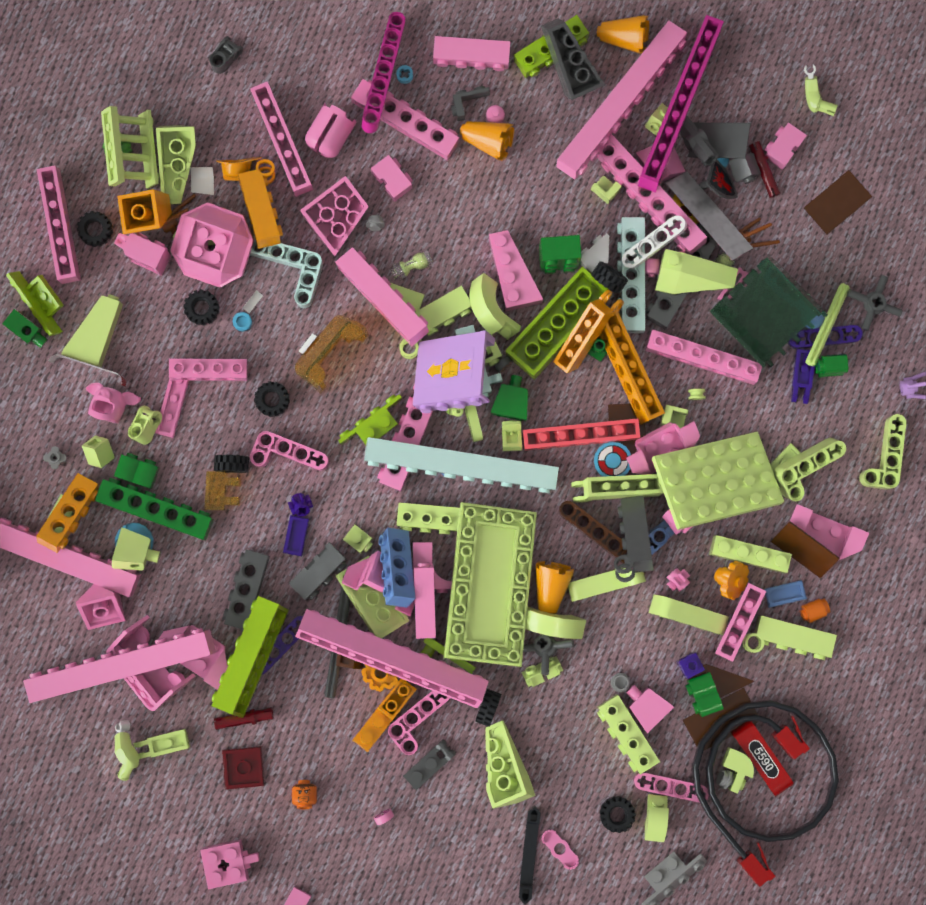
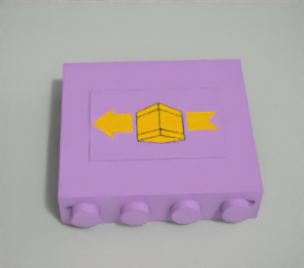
M480 331L419 342L413 406L422 413H431V411L436 410L447 411L449 408L462 409L465 406H481L484 403H490V400L482 392L486 347L494 346L495 338L487 331Z

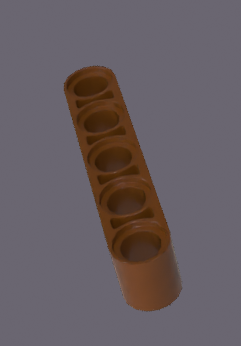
M565 501L560 505L559 514L562 518L613 557L617 558L627 552V550H623L621 538L574 502ZM564 505L572 507L573 512L571 515L563 513L562 508ZM584 516L588 519L586 527H581L578 524L579 517ZM595 528L602 529V538L597 539L594 537L593 531ZM610 540L618 542L619 547L617 550L609 548Z

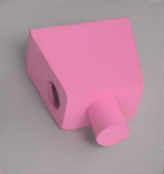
M633 685L626 692L633 699L628 705L629 709L647 733L674 708L648 687L641 692Z

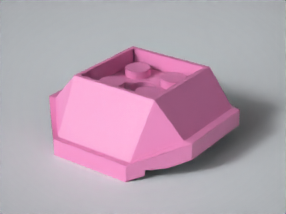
M207 202L181 214L170 252L184 275L220 288L244 275L255 239L247 224L245 215ZM210 240L214 241L215 243V249L213 251H211L208 248V242Z

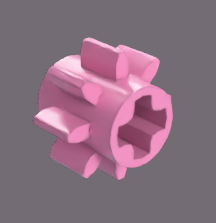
M676 568L667 576L669 580L667 585L672 591L677 589L680 592L690 583L687 579L690 575L685 569L680 571Z

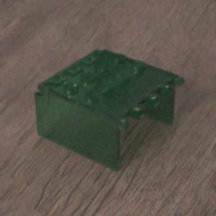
M770 255L757 265L761 271L760 274L753 269L743 278V281L747 284L746 287L739 282L729 292L733 297L732 300L725 295L710 310V313L763 368L767 364L770 367L774 365L770 358L778 351L783 356L787 353L782 347L792 338L796 342L801 341L796 334L806 325L814 329L815 326L811 322L814 317H819L820 315L823 317L828 316L819 304Z

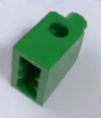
M16 309L2 323L30 345L33 342L42 348L48 341L47 338L40 334L42 329ZM27 328L31 329V333L29 335L25 333V330Z
M511 375L509 385L501 384L491 409V415L526 422L528 389L521 388V376Z

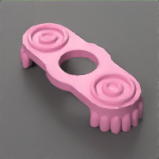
M546 830L542 835L543 844H546L552 855L562 862L564 868L568 870L575 869L579 864L578 856L569 848V844L560 838L556 831ZM558 843L564 844L566 848L565 852L560 855L554 851V847Z

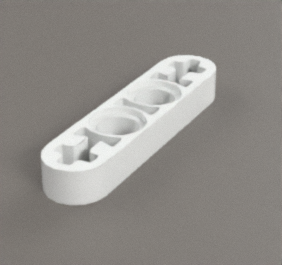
M681 216L671 217L626 251L622 256L623 265L630 269L641 265L681 235L687 228L686 220ZM676 220L678 222L682 221V223L680 224V229L674 228L673 230H671L674 233L671 236L670 231L667 230L666 227L668 226L671 229L675 226L674 222ZM661 231L667 233V239L663 242H659L657 239V235ZM650 243L652 246L651 251L647 254L643 253L642 245ZM635 250H638V253L643 256L641 259L639 256L634 258V264H627L629 255L632 257L637 255Z

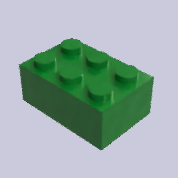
M580 235L541 238L538 249L540 272L544 271L545 274H554L556 270H563L564 273L575 272L582 258Z

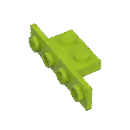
M20 271L7 273L6 276L10 280V284L18 291L21 299L32 311L33 316L43 326V330L49 336L62 333L63 331L52 316L64 304L43 275H38L28 284Z
M400 394L389 397L385 401L387 404L382 408L378 406L370 412L371 416L366 420L362 418L356 422V427L353 430L347 429L340 435L339 443L343 445L357 434L366 445L368 437L380 439L395 428L398 423L388 410L402 400Z

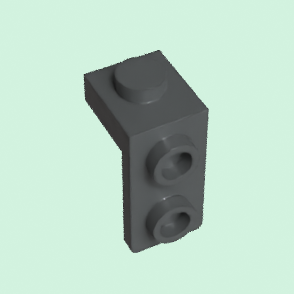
M479 86L474 88L473 91H457L453 95L454 105H451L453 117L456 116L457 121L465 120L462 102L490 96V87Z

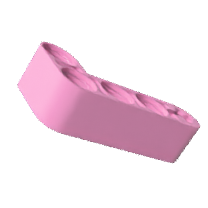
M263 431L258 435L250 454L252 464L260 468L268 464L272 452L319 471L325 470L329 466V459L324 453L269 431ZM271 436V443L263 445V437ZM282 443L289 444V450L287 452L280 451V445ZM300 450L307 451L305 459H298L297 454ZM262 453L264 455L263 462L256 463L255 456ZM312 453H314V458L320 459L323 457L322 459L325 461L324 464L317 466L318 463L314 460H311V463L308 462L311 459Z
M431 691L389 726V736L404 754L412 755L418 748V742L410 731L445 704L450 697L445 699L440 697L437 700L440 704L436 705L435 700L430 696L433 694L436 697L439 693ZM426 700L431 701L433 704V708L430 711H425L422 708V703ZM409 713H415L418 716L416 723L408 722L407 715ZM395 725H399L403 729L402 734L399 736L392 733V727ZM408 740L415 744V748L412 751H407L404 748V743Z

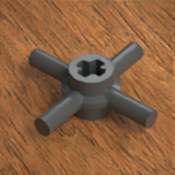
M881 275L876 290L867 295L851 289L847 293L848 297L863 302L864 308L867 311L861 328L863 330L869 331L875 314L886 311L898 317L902 315L903 310L886 304V298L882 294L888 280L887 276Z
M542 634L535 639L534 644H524L523 652L535 651L541 657V674L549 675V658L555 655L557 649L574 647V640L556 641L552 636Z

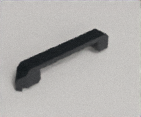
M535 805L527 811L519 885V898L524 905L532 899L538 828L541 812Z

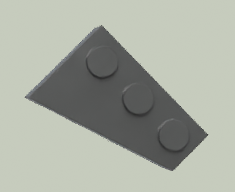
M330 542L289 583L304 600L308 598L310 600L314 599L319 594L318 589L322 585L326 587L333 580L331 576L336 571L340 573L347 566L345 563L347 559Z

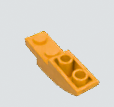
M400 679L353 738V741L368 752L417 689L406 680Z

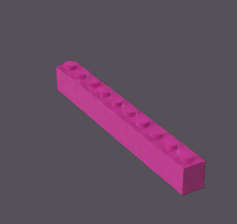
M706 15L640 175L639 187L656 193L721 33L724 21Z

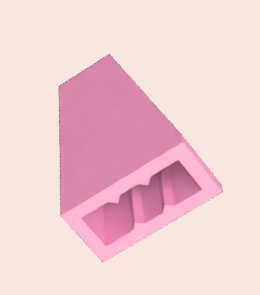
M419 562L418 566H414L416 639L436 638L434 565H430L429 562Z

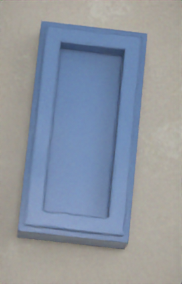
M802 580L764 589L766 591L765 596L768 608L807 599Z

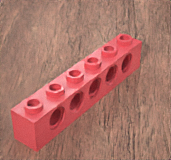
M639 419L527 429L522 432L524 451L638 440L640 438Z

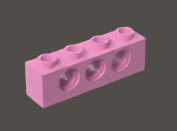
M169 359L170 381H247V359Z
M748 583L715 652L716 655L731 662L734 661L766 593L765 590Z

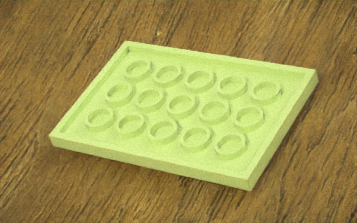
M758 432L653 456L652 458L677 530L781 505L784 502Z

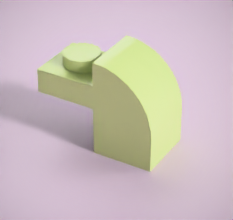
M728 747L721 765L735 771L733 783L728 789L738 794L739 790L742 791L745 786L746 780L744 777L753 778L754 767L748 756Z
M648 794L647 817L645 821V840L665 841L669 816L668 796Z

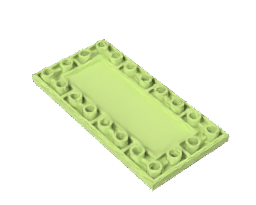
M460 503L444 658L522 667L537 512Z

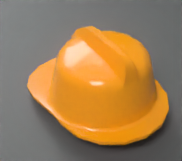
M262 157L240 160H216V162L221 163L224 180L239 181L238 174L250 171L252 161Z

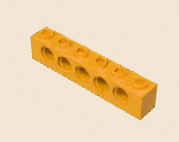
M618 312L609 319L599 337L605 342V350L641 425L665 414Z

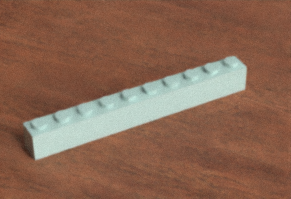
M370 437L367 438L364 461L368 462V466L379 467V464H386L388 469L398 470L399 467H405L407 472L417 473L418 470H424L426 475L436 476L437 473H443L444 477L455 479L456 476H463V480L474 482L476 478L482 479L484 484L493 485L495 481L501 482L503 487L512 488L514 484L520 485V489L531 491V487L539 488L538 492L550 493V490H556L559 467Z

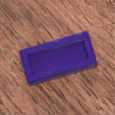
M290 515L283 553L302 557L309 525L308 518Z

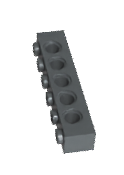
M699 222L697 226L707 236L708 244L702 246L693 254L708 260L717 242ZM657 291L655 294L658 297L656 302H651L645 311L648 313L646 319L665 330L687 293L669 294ZM660 302H667L669 305V309H661L659 305Z

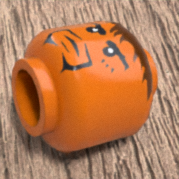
M299 780L298 784L292 787V804L300 810L312 809V806L317 803V787L314 784H310V780Z

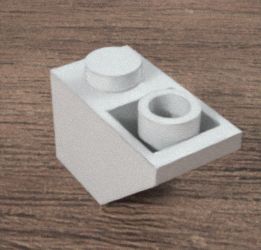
M607 233L603 237L599 235L592 242L594 245L590 249L586 247L581 251L580 265L590 273L593 272L600 261L608 264L609 235Z

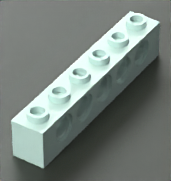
M622 217L620 223H617V234H620L621 242H617V253H621V260H617V270L625 277L627 272H634L636 278L633 280L628 279L627 284L621 291V298H617V300L621 299L624 301L621 308V319L627 332L644 333L645 262L634 269H630L623 265L622 256L645 238V217ZM632 234L636 240L629 242L626 239V235ZM645 244L642 245L643 253H645ZM635 250L637 253L635 257L639 256L641 259L643 256L638 253V250ZM628 260V261H627V264H628V263L634 264L635 262ZM626 291H634L636 297L633 299L628 298ZM633 309L636 312V316L628 317L626 310Z

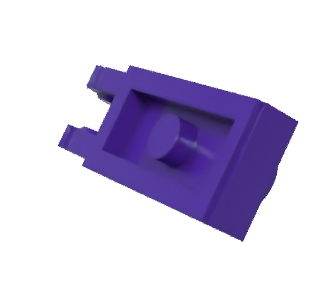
M796 349L791 402H796L798 399V388L805 389L802 398L803 403L808 404L815 368V366L812 367L806 364L810 350Z

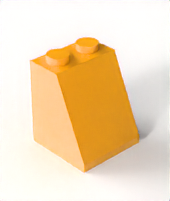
M154 189L117 196L124 235L162 228L172 214L169 194Z

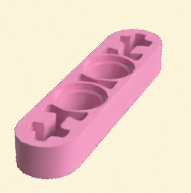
M645 772L641 775L637 773L634 777V784L640 790L699 802L696 794L691 793V797H688L690 785L693 786L692 790H694L692 782ZM645 776L646 780L652 781V777H654L653 789H649L650 784H644L641 787L637 780ZM659 780H665L667 783V788L663 791L658 790L656 787ZM678 784H684L686 787V792L682 795L677 794L675 791ZM701 785L702 791L705 793L704 797L707 800L709 797L708 789Z

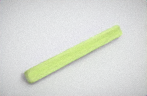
M844 283L839 285L825 320L806 359L807 365L814 367L817 364L850 289Z

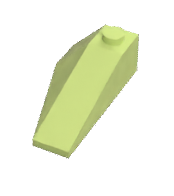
M181 125L158 126L156 128L161 192L169 194L171 204H181L196 147L195 127Z
M665 249L662 255L655 291L681 294L734 288L738 269L686 253Z
M502 720L490 725V727H486V752L488 764H486V771H488L486 790L492 808L516 804L534 797L535 793L529 775L505 722Z

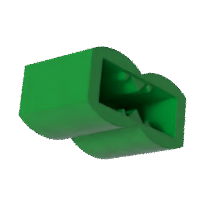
M847 354L821 356L815 365V374H818V377L843 376L849 370Z
M127 453L126 456L121 454L114 477L152 489L160 468L155 466L156 462L145 459L144 462L137 460L138 456Z
M710 672L687 679L688 684L685 687L688 695H692L695 702L692 703L696 714L704 717L724 709Z

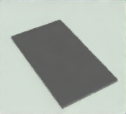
M693 122L698 129H702L706 133L709 143L718 153V158H746L751 123ZM689 151L688 157L698 158L694 152L691 153Z

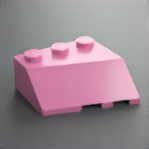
M345 176L302 208L300 213L325 246L336 256L369 206Z

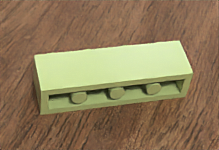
M718 535L713 536L709 555L732 561L736 560L744 564L780 573H788L792 556L790 553Z

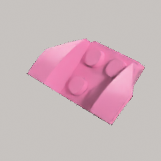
M694 421L682 428H679L676 423L669 422L636 440L635 447L638 452L626 458L632 473L642 475L653 474L656 472L652 461L653 456L694 447L700 438L697 426Z
M796 504L790 519L793 524L840 558L839 560L862 551L869 532L853 526L848 527L815 514L813 510Z
M377 551L369 558L348 566L342 584L358 590L364 583L383 593L384 580L381 576L383 570L382 563L380 562L381 552ZM415 600L407 608L395 606V610L411 616Z
M191 625L163 631L158 639L166 637L167 641L172 640L173 635L185 633V636L192 634V630L198 628ZM212 637L216 649L215 653L180 664L218 690L221 675L228 668L226 646Z

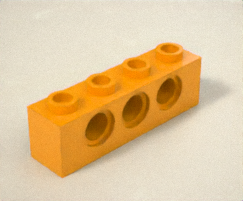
M77 473L36 535L37 543L56 553L60 549H64L68 544L69 539L67 538L71 532H76L81 517L87 515L89 511L88 506L92 501L95 502L99 490L98 483ZM79 495L85 497L82 501L75 500ZM68 511H72L75 513L71 517H67L64 515ZM57 527L64 528L60 533L54 531Z

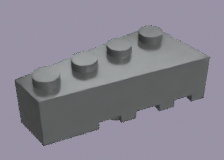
M557 18L541 25L566 97L574 100L605 86L604 81L600 78L564 21Z

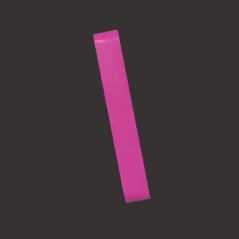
M400 12L391 13L387 22L363 113L362 129L366 133H375L381 120L406 18Z

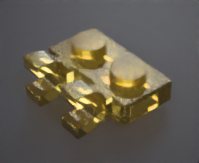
M206 471L205 510L225 511V505L240 506V498L226 497V486L241 487V479L227 478V472Z

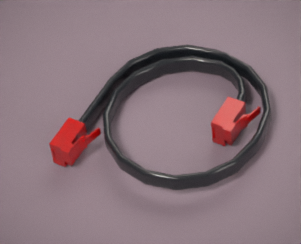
M772 700L746 702L720 716L699 740L692 763L694 793L709 819L740 855L737 862L759 887L776 877L767 865L760 844L756 842L760 850V857L766 868L762 866L749 850L745 852L713 814L701 792L699 765L706 743L718 728L730 718L747 709L772 706L793 713L807 724L817 735L828 755L831 781L825 803L808 823L790 833L764 835L740 826L726 814L715 794L713 766L720 744L734 727L743 722L759 721L768 724L775 730L771 734L772 737L790 758L795 760L802 753L805 754L809 751L810 748L804 742L794 716H791L800 741L786 725L782 724L779 726L773 720L760 715H742L728 722L712 742L705 767L707 789L720 817L745 836L765 842L793 840L819 824L832 807L839 783L836 755L819 726L797 708Z

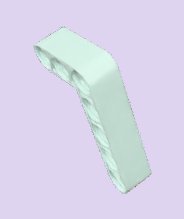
M255 239L250 256L302 269L294 299L299 307H310L323 267L321 256L316 252L282 243L264 247L262 251L256 252L254 251L257 245ZM281 249L282 253L280 256L275 257L272 255L273 251ZM295 253L301 255L300 259L296 262L291 260V256ZM316 258L319 260V263L316 266H310L309 261ZM311 276L314 278L313 283L305 284L304 279ZM303 294L309 296L308 301L305 303L299 302V297Z

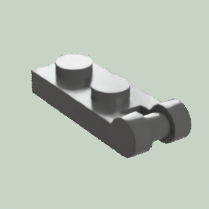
M444 739L403 775L415 790L420 788L456 755L453 749L450 750L448 748L447 742ZM440 750L445 755L442 759L436 754Z

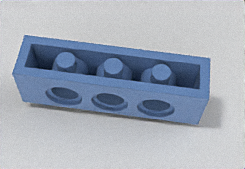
M387 528L379 537V545L381 546L380 562L383 567L381 576L384 580L383 596L385 597L386 605L407 608L415 600L409 531Z

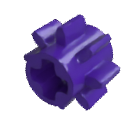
M302 493L293 495L291 498L292 502H288L292 515L297 514L300 517L309 514L310 508L313 507L309 495L305 496Z

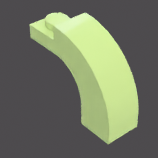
M483 273L474 279L470 286L469 296L472 310L486 331L491 335L498 332L508 340L520 332L521 326L505 315L499 308L496 301L498 283Z
M527 607L526 630L559 638H583L586 624L585 619L573 615L547 613Z

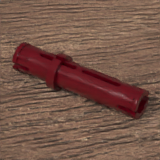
M760 141L755 142L757 150L753 143L748 147L751 153H754L769 198H773L775 196L772 189L776 196L780 195L781 192L767 162L769 159L765 156Z
M272 707L261 710L250 709L249 712L245 713L244 718L235 715L215 717V729L219 730L250 723L254 725L257 722L273 720Z

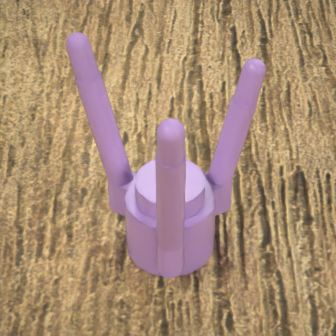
M926 372L903 378V381H900L901 395L906 396L907 399H926V395L914 394L918 392V387L926 386V381L919 383L913 381L926 376Z

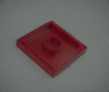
M261 746L222 750L225 790L265 786Z

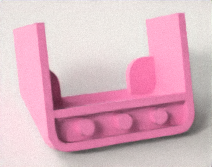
M146 615L124 630L107 649L106 653L112 652L113 655L119 654L118 650L128 647L131 650H135L137 645L149 642V631L143 625L150 617ZM163 667L124 679L149 710L155 711L183 689L195 675L193 673L185 679L182 673L177 671L169 673Z

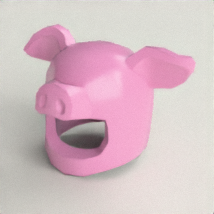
M91 383L86 387V391L94 395L88 414L99 420L118 424L126 405L134 406L141 401V397L131 392L121 393L113 388L103 387L100 383Z

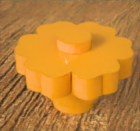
M735 560L729 564V567H719L716 570L714 580L721 585L720 591L722 596L731 600L740 597L741 591L745 590L748 583V565Z
M365 665L366 667L361 671L363 681L370 683L369 687L372 690L381 692L384 687L392 689L398 682L396 676Z

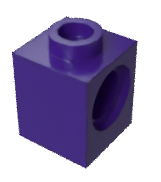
M695 652L676 661L686 679L705 670Z

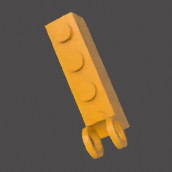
M268 159L258 161L256 170L238 174L239 184L258 249L280 244V236H283L281 225L276 224V219H278L276 208L271 206V203H273L271 191L267 192L266 186L275 180V166ZM264 163H267V164H269V165L271 166V167L264 166V167L259 168V166H260L261 164H264ZM265 170L270 171L269 173H262Z
M609 289L599 299L589 303L553 362L566 373L579 368L609 319L622 308L624 301L621 299L617 300L611 308L605 305L612 296V291Z

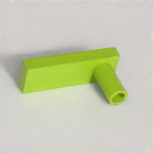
M432 638L424 639L423 642L426 645L421 653L427 654L431 658L435 651L444 656L445 647ZM450 659L471 674L476 668L465 660Z

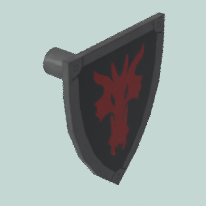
M716 160L710 166L707 180L699 183V186L703 190L709 187L717 195L725 199L738 198L730 175L723 165Z

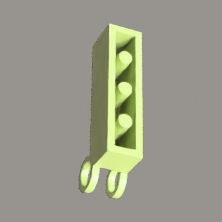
M461 285L419 309L415 314L418 317L422 315L426 319L429 330L427 334L432 336L438 332L437 328L453 324L455 322L454 319L458 316L463 318L469 315L472 307L470 299ZM403 338L400 343L401 355L406 359L415 358L418 355V343L422 339L415 344V351L407 354L403 351V347L408 342Z
M657 474L587 477L583 481L571 483V486L574 488L584 487V496L573 497L574 503L636 496L658 497L664 493Z
M758 616L754 633L746 634L742 645L746 651L757 653L763 649L764 645L769 646L770 642L777 644L776 648L787 651L788 647L795 649V653L806 655L809 652L814 654L813 658L825 660L826 657L832 658L837 635L765 616ZM752 636L758 639V646L755 649H751L748 646V640Z

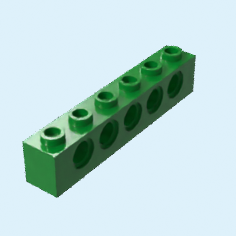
M109 478L108 481L102 480L95 499L96 502L206 541L214 520L210 518V513L199 510V513L191 511L192 507L181 504L180 507L173 505L174 500L163 497V500L155 498L156 494L145 491L144 494L137 492L138 487L127 484V487L119 485L121 481ZM122 490L124 496L121 500L117 501L115 494L117 491ZM136 497H140L142 500L141 505L138 507L133 505V500ZM154 503H158L160 509L157 513L153 514L151 506ZM175 509L178 512V516L175 520H171L169 513ZM190 516H194L196 523L194 526L189 527L187 519Z

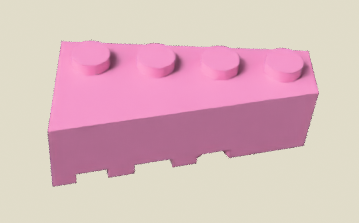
M509 231L489 234V242L505 312L542 304L543 298Z

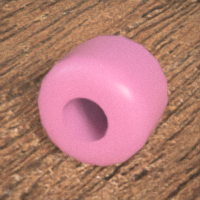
M493 105L488 108L486 112L488 122L502 123L504 121L505 112L502 107Z
M649 258L645 261V274L649 278H655V275L659 274L661 260Z

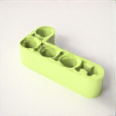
M895 414L886 420L880 469L872 468L863 471L859 477L863 486L892 489L899 484L906 432V419L904 416ZM896 420V423H899V426L895 427V424H892V421ZM890 438L896 439V447L890 445ZM889 456L894 458V466H890L887 463ZM867 473L873 475L874 480L872 483L866 480ZM887 475L893 479L891 485H888L885 482V477Z
M827 438L778 465L774 469V476L781 494L792 501H800L805 493L800 479L842 457L846 452L845 443L834 438ZM820 453L819 459L816 460L817 454ZM803 462L804 465H803V467L800 469V464ZM787 471V476L784 478L783 475Z
M615 570L570 582L568 590L573 602L646 582L644 572H637L631 581L621 582L616 578ZM632 571L626 574L619 573V576L623 578L629 577Z
M655 594L653 595L648 612L719 635H724L729 620L728 616Z

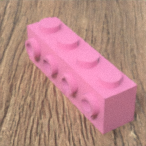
M435 36L433 64H437L439 67L456 65L457 68H467V66L478 70L493 68L495 71H504L509 66L510 41Z

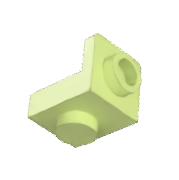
M663 103L655 110L645 125V128L656 136L668 109Z
M509 420L502 422L503 451H522L521 421Z

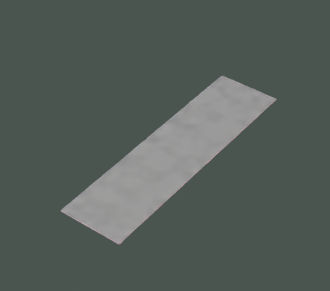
M688 172L666 182L669 188L731 260L753 249L750 243Z

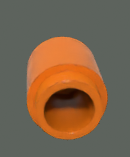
M818 598L801 606L802 610H800L802 619L804 621L807 620L808 623L826 617L830 613V607L824 598L821 600Z

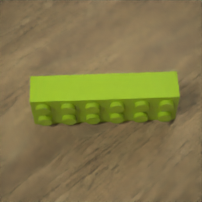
M582 266L505 350L506 356H509L515 364L535 380L557 356L589 303L599 299L608 288L598 283L591 276V273Z
M260 596L257 597V600L253 601L251 614L243 624L244 630L242 635L236 640V649L228 659V668L221 675L219 689L212 696V707L244 718L276 638L288 614V609Z

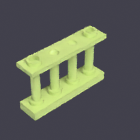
M109 106L101 111L109 186H117L125 182V179L145 180L146 188L159 184L151 110L144 111L138 117L121 116L118 114L116 106ZM119 123L139 125L140 136L121 134ZM121 142L141 143L142 154L123 153ZM123 160L143 162L144 172L125 171Z

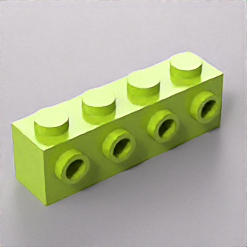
M575 15L565 23L578 41L579 46L582 47L587 43L589 32L578 15ZM544 36L514 54L513 58L525 78L529 76L532 78L539 74L540 69L544 66L548 68L554 64Z

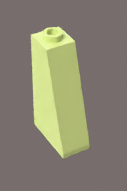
M108 294V297L101 296L65 346L61 355L101 368L123 306L119 298Z

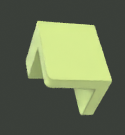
M602 176L597 183L592 185L591 190L609 204L619 193L622 186L618 182L613 184L605 176Z
M665 405V414L662 415L660 425L663 426L670 422L676 423L679 428L684 427L688 410Z
M94 436L82 445L89 465L102 468L114 459L109 440L106 438Z

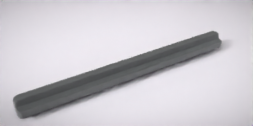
M341 587L337 620L347 625L350 599ZM332 651L325 689V697L335 698L340 670V667L336 666L337 653Z

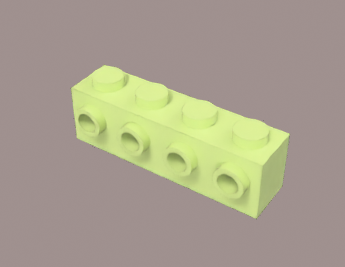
M399 503L397 527L407 531H412V528H419L420 532L423 533L439 530V534L450 535L451 531L457 532L460 508Z
M616 694L597 706L600 710L597 714L601 721H606L610 726L607 730L613 739L617 738L620 742L618 745L619 750L623 756L627 754L631 761L628 764L633 772L638 771L641 775L660 762L619 695Z

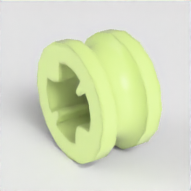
M689 389L690 397H688V400L706 399V396H704L705 389Z

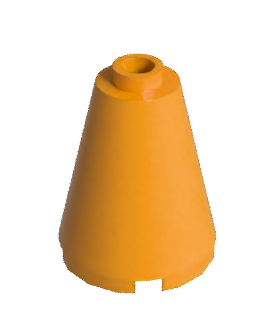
M642 15L602 22L601 26L597 27V37H600L601 42L642 54L647 48L643 47L644 42L649 39L648 16Z
M467 121L465 124H462L460 135H462L464 141L495 159L504 161L509 154L505 152L508 146H512L515 130L512 127L513 124Z
M538 561L535 566L538 610L555 614L574 574V568L571 569L568 565L556 562L545 565V561Z

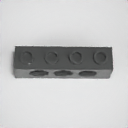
M247 549L245 553H241L239 559L241 568L240 571L235 573L233 582L236 585L234 590H231L229 593L228 601L231 602L229 609H225L222 618L225 620V625L243 629L244 621L251 614V605L259 596L270 556ZM250 565H253L256 569L253 576H248L246 573V569ZM244 584L250 586V592L247 595L241 593V587ZM240 602L245 606V610L241 614L235 610L236 604Z

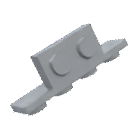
M672 852L644 876L656 892L641 905H660V902L665 897L668 898L674 894L675 889L679 885L687 883L692 874L701 871L705 867L707 860L702 854H699L688 865H685L677 854Z

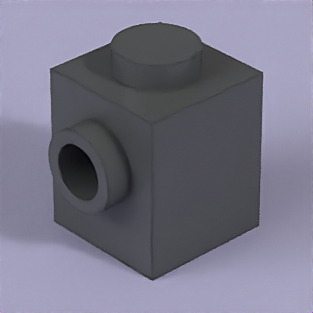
M747 153L746 158H735L729 161L732 169L731 173L736 182L748 184L755 181V177L761 174L754 153Z

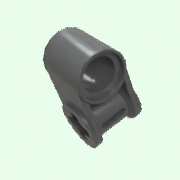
M226 36L210 55L209 61L212 70L215 73H224L233 61L240 56L243 47L237 46L231 41L229 36ZM217 60L223 61L221 65L214 64Z

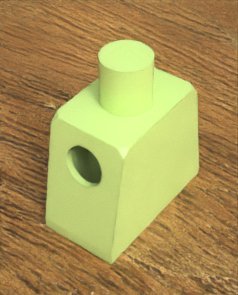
M121 527L112 557V568L142 571L145 568L146 561L158 563L160 551L150 549V538Z

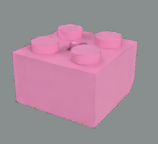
M139 232L137 234L131 233L129 236L119 233L114 242L115 245L123 249L125 255L132 263L161 276L171 258V254L168 252L165 244L157 240L153 243L146 235Z
M241 839L203 847L200 850L208 889L247 881L249 879L247 869L251 868L250 863L259 862L260 860L258 852L248 854L247 850L243 851ZM223 860H225V863H229L227 868L221 866Z

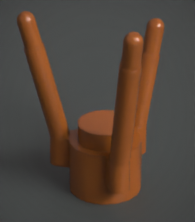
M195 194L172 210V214L162 226L165 233L171 231L174 234L176 232V226L179 224L177 218L181 214L188 212L189 209L185 208L180 212L178 211L196 197Z
M757 218L738 231L748 242H751L750 236L771 227L773 224L768 223L750 232L746 231L761 220V218ZM780 240L751 243L750 245L753 248L779 244Z

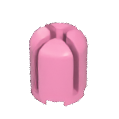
M324 103L305 135L306 144L314 152H320L321 156L334 158L339 154L357 122L355 119L353 122L350 121L346 116V112L334 105H331L329 108Z

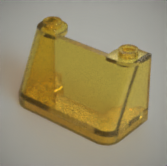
M335 316L296 362V374L321 394L326 388L323 382L326 374L320 364L341 339H344L349 344L355 340L363 343L369 336L367 328L347 316Z

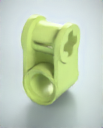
M141 406L128 429V436L143 445L149 444L162 421V414L159 411L150 410L148 406Z

